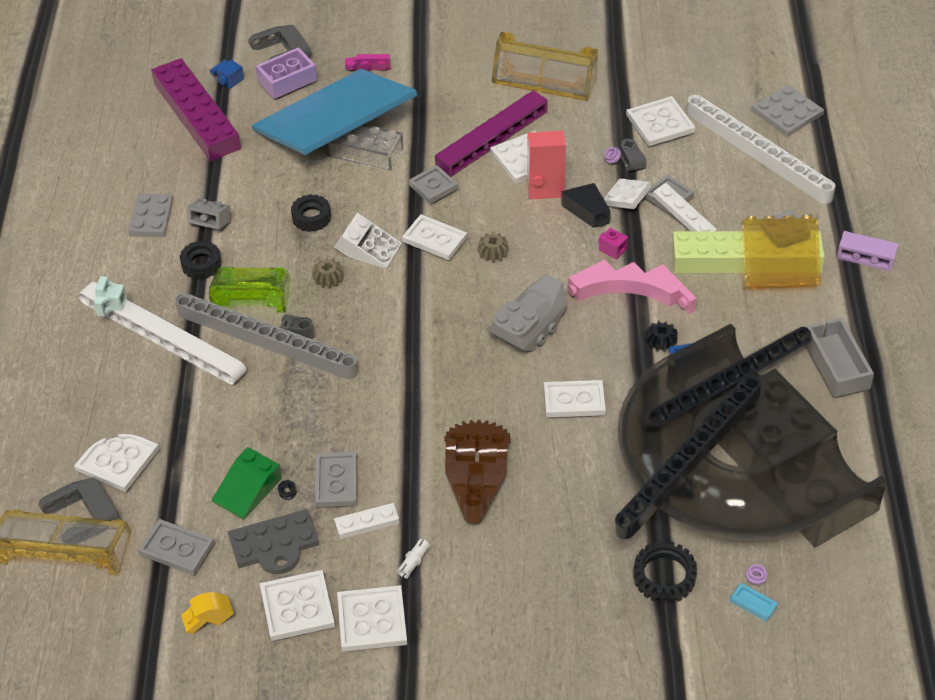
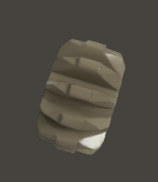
M493 232L491 235L485 233V236L480 237L478 242L480 257L485 258L486 261L492 260L493 263L495 260L501 261L502 258L506 257L509 250L506 237L501 236L500 233L497 235Z
M326 258L324 261L319 260L318 263L314 264L312 277L316 285L320 284L321 288L324 286L330 288V286L336 287L337 283L342 282L343 269L340 262H336L334 258L331 260Z

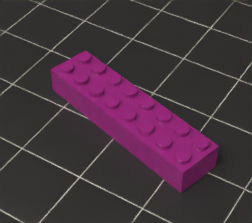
M182 58L151 69L155 87L209 161L241 150L239 133Z

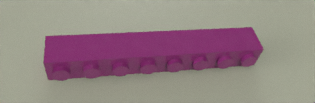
M532 90L456 142L435 155V165L439 166L450 177L454 176L488 153L490 147L503 143L546 114L548 99Z

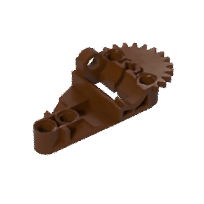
M478 419L476 423L470 420L469 424L462 421V426L455 424V428L450 427L449 432L446 431V436H444V442H446L445 473L464 520L471 524H476L483 520L506 476L508 444L511 443L510 433H507V429H503L502 425L496 426V422L489 424L488 420L481 423V420ZM476 451H479V462H475Z

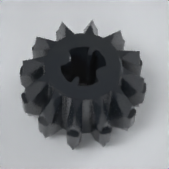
M658 320L657 324L651 323L650 327L646 330V344H649L650 349L656 348L657 352L659 350L666 352L669 347L675 346L678 341L677 329L674 328L673 324L668 325L667 321L661 323Z

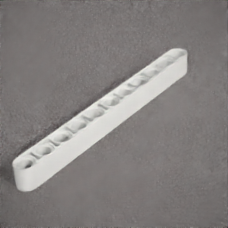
M699 95L688 97L687 114L691 118L817 201L824 204L833 201L834 182Z
M90 282L78 293V297L83 304L95 310L94 301L96 299L95 288L97 283ZM127 299L122 311H110L105 315L230 385H233L246 372V367L239 360Z

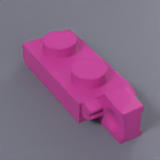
M357 54L356 57L345 58V69L391 70L390 54Z

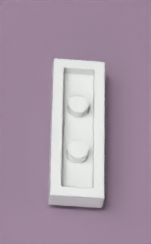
M394 503L334 518L339 539L400 524Z

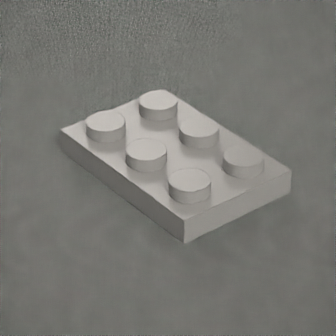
M137 194L128 230L129 236L165 237L173 204V195Z
M356 452L316 454L315 506H356Z
M159 519L138 552L140 556L195 575L215 543L213 538Z

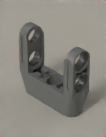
M294 25L276 26L253 34L248 40L251 48L255 50H261L282 43L287 50L284 53L299 47L308 58L312 56L309 44ZM275 34L273 39L268 40L270 35ZM255 40H260L258 44L253 45ZM281 53V54L272 56V57H270V59H273V58H275V57H277V56H280V55H282V54H284V53Z
M95 477L72 482L44 496L38 503L43 513L53 514L81 500L92 516L91 519L67 530L62 536L61 543L66 550H73L103 535L120 521L114 506Z

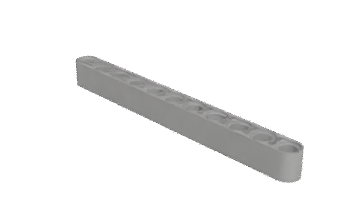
M183 293L175 299L177 312L181 318L345 379H353L358 374L357 359L353 354L190 294Z

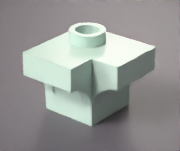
M100 276L95 288L96 299L94 301L97 316L104 317L110 311H122L127 299L124 285L115 284L108 277Z

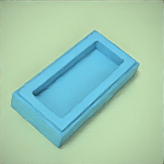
M743 583L739 584L730 597V602L768 622L778 607V602Z

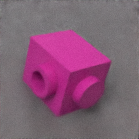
M611 227L605 233L603 232L598 240L599 251L616 260L627 250L628 236Z

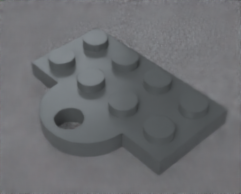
M308 509L227 531L238 569L259 563L261 568L270 574H284L294 569L300 559L299 551L319 546V540ZM280 560H285L287 562L285 565L282 566L276 565V563Z

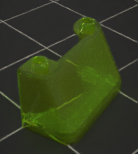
M221 267L216 271L209 286L210 302L222 307L223 305L230 306V300H266V305H274L277 308V313H286L290 274L289 271L281 267Z

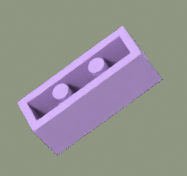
M844 231L837 259L892 271L898 243Z

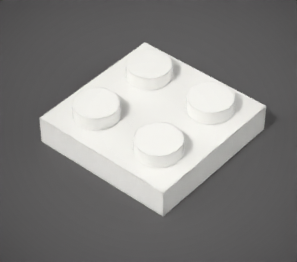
M619 179L604 197V200L608 206L635 209L650 190V182Z

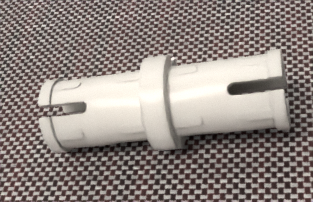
M419 539L414 548L406 554V559L397 569V573L401 577L409 578L416 565H420L422 562L421 558L430 548V544L426 540L422 543L423 539Z

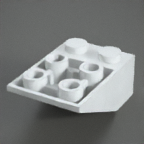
M357 212L334 248L349 258L386 269L402 243Z

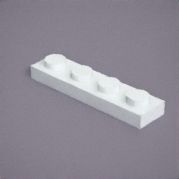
M664 183L653 192L652 196L690 231L717 230L667 183Z

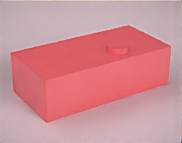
M563 130L529 132L527 134V188L529 200L561 198V191L565 189L566 143Z

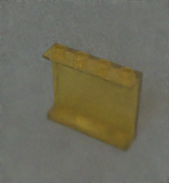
M786 215L782 216V219H775V216H765L764 219L749 216L741 221L745 276L743 289L817 287L821 284L818 218H812V215H802L801 218Z

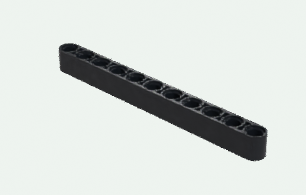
M800 327L784 334L644 412L639 417L640 426L644 430H651L669 422L740 382L747 375L756 373L809 343L812 338L811 331L806 327Z
M747 375L617 514L615 517V532L619 538L630 539L759 399L761 380L758 376Z

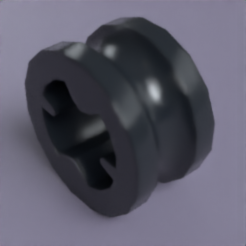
M285 480L278 485L277 489L282 499L291 500L297 495L296 486L293 481Z

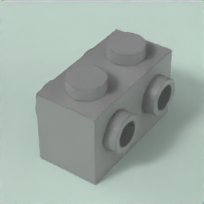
M198 198L187 206L188 223L220 230L230 222V205L223 204L222 202L207 201L205 198Z

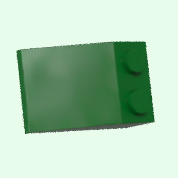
M247 447L233 462L214 494L212 502L244 520L282 479L280 464Z

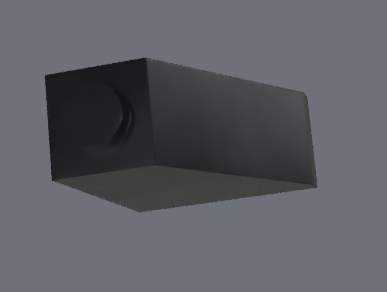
M595 183L561 191L562 207L592 228L610 224L611 211Z

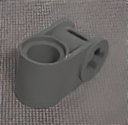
M624 139L621 142L622 151L620 159L624 163L626 170L630 172L645 168L646 158L636 142L632 139Z
M290 314L283 315L280 328L313 340L315 333L310 318Z

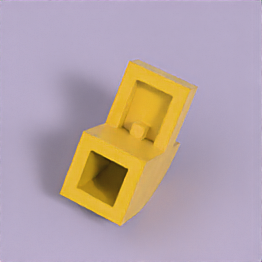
M207 592L189 600L191 607L181 617L186 632L193 634L206 622L220 626L234 612L228 596L217 592Z

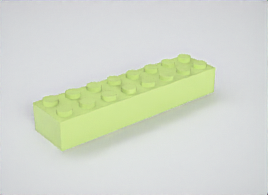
M673 231L672 256L674 273H822L825 257L820 231H810V238L780 248L774 245L764 231Z

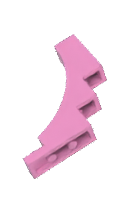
M603 260L568 277L567 290L578 301L605 293H633L656 299L668 306L679 303L680 307L689 314L696 309L697 298L663 264L644 273L634 262L615 271L606 260Z

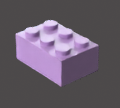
M299 47L256 65L257 80L273 99L317 81L316 65Z

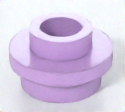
M615 147L608 148L604 153L606 162L609 164L617 162L621 157V151Z
M754 564L746 571L747 580L754 585H761L767 580L768 574L762 565Z

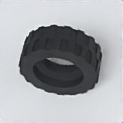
M316 194L297 198L291 206L293 224L302 231L315 232L322 230L331 221L330 203L323 196ZM310 209L320 211V214L312 217L302 215L304 211Z
M196 241L189 243V245H186L181 250L180 262L183 273L192 279H207L210 276H214L216 272L218 273L219 268H221L222 262L219 248L212 244V242ZM198 256H208L210 258L208 262L203 264L192 263V259Z

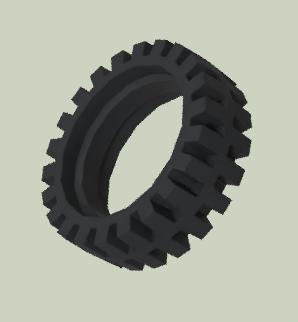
M656 541L652 543V547L648 544L645 546V550L641 549L639 555L637 554L633 570L634 583L636 587L638 586V591L640 593L644 592V596L647 599L651 596V601L656 602L657 598H659L660 603L664 604L665 599H668L669 603H674V599L678 602L682 600V596L686 598L689 592H692L697 578V563L694 561V556L692 554L689 555L687 548L682 550L683 546L680 544L675 547V542L671 541L669 545H666V541H661V544L658 545ZM655 559H672L684 567L686 577L679 584L661 586L651 582L646 577L644 568Z

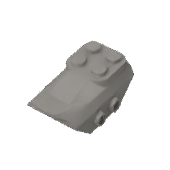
M546 274L530 284L514 301L506 303L494 315L493 322L486 330L522 350L534 351L545 342L550 334L555 332L567 306L563 295L564 284Z

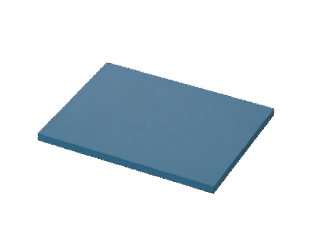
M359 69L252 125L253 131L307 155L416 97L417 92L415 89L364 69Z

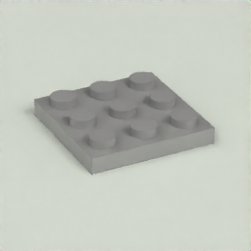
M788 84L751 107L753 113L787 137L824 114L823 108Z

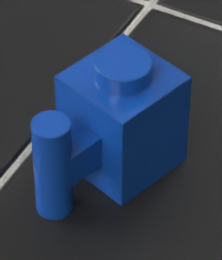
M223 60L209 70L212 75L217 73L218 82L229 89L244 80L243 67L233 60L228 62Z

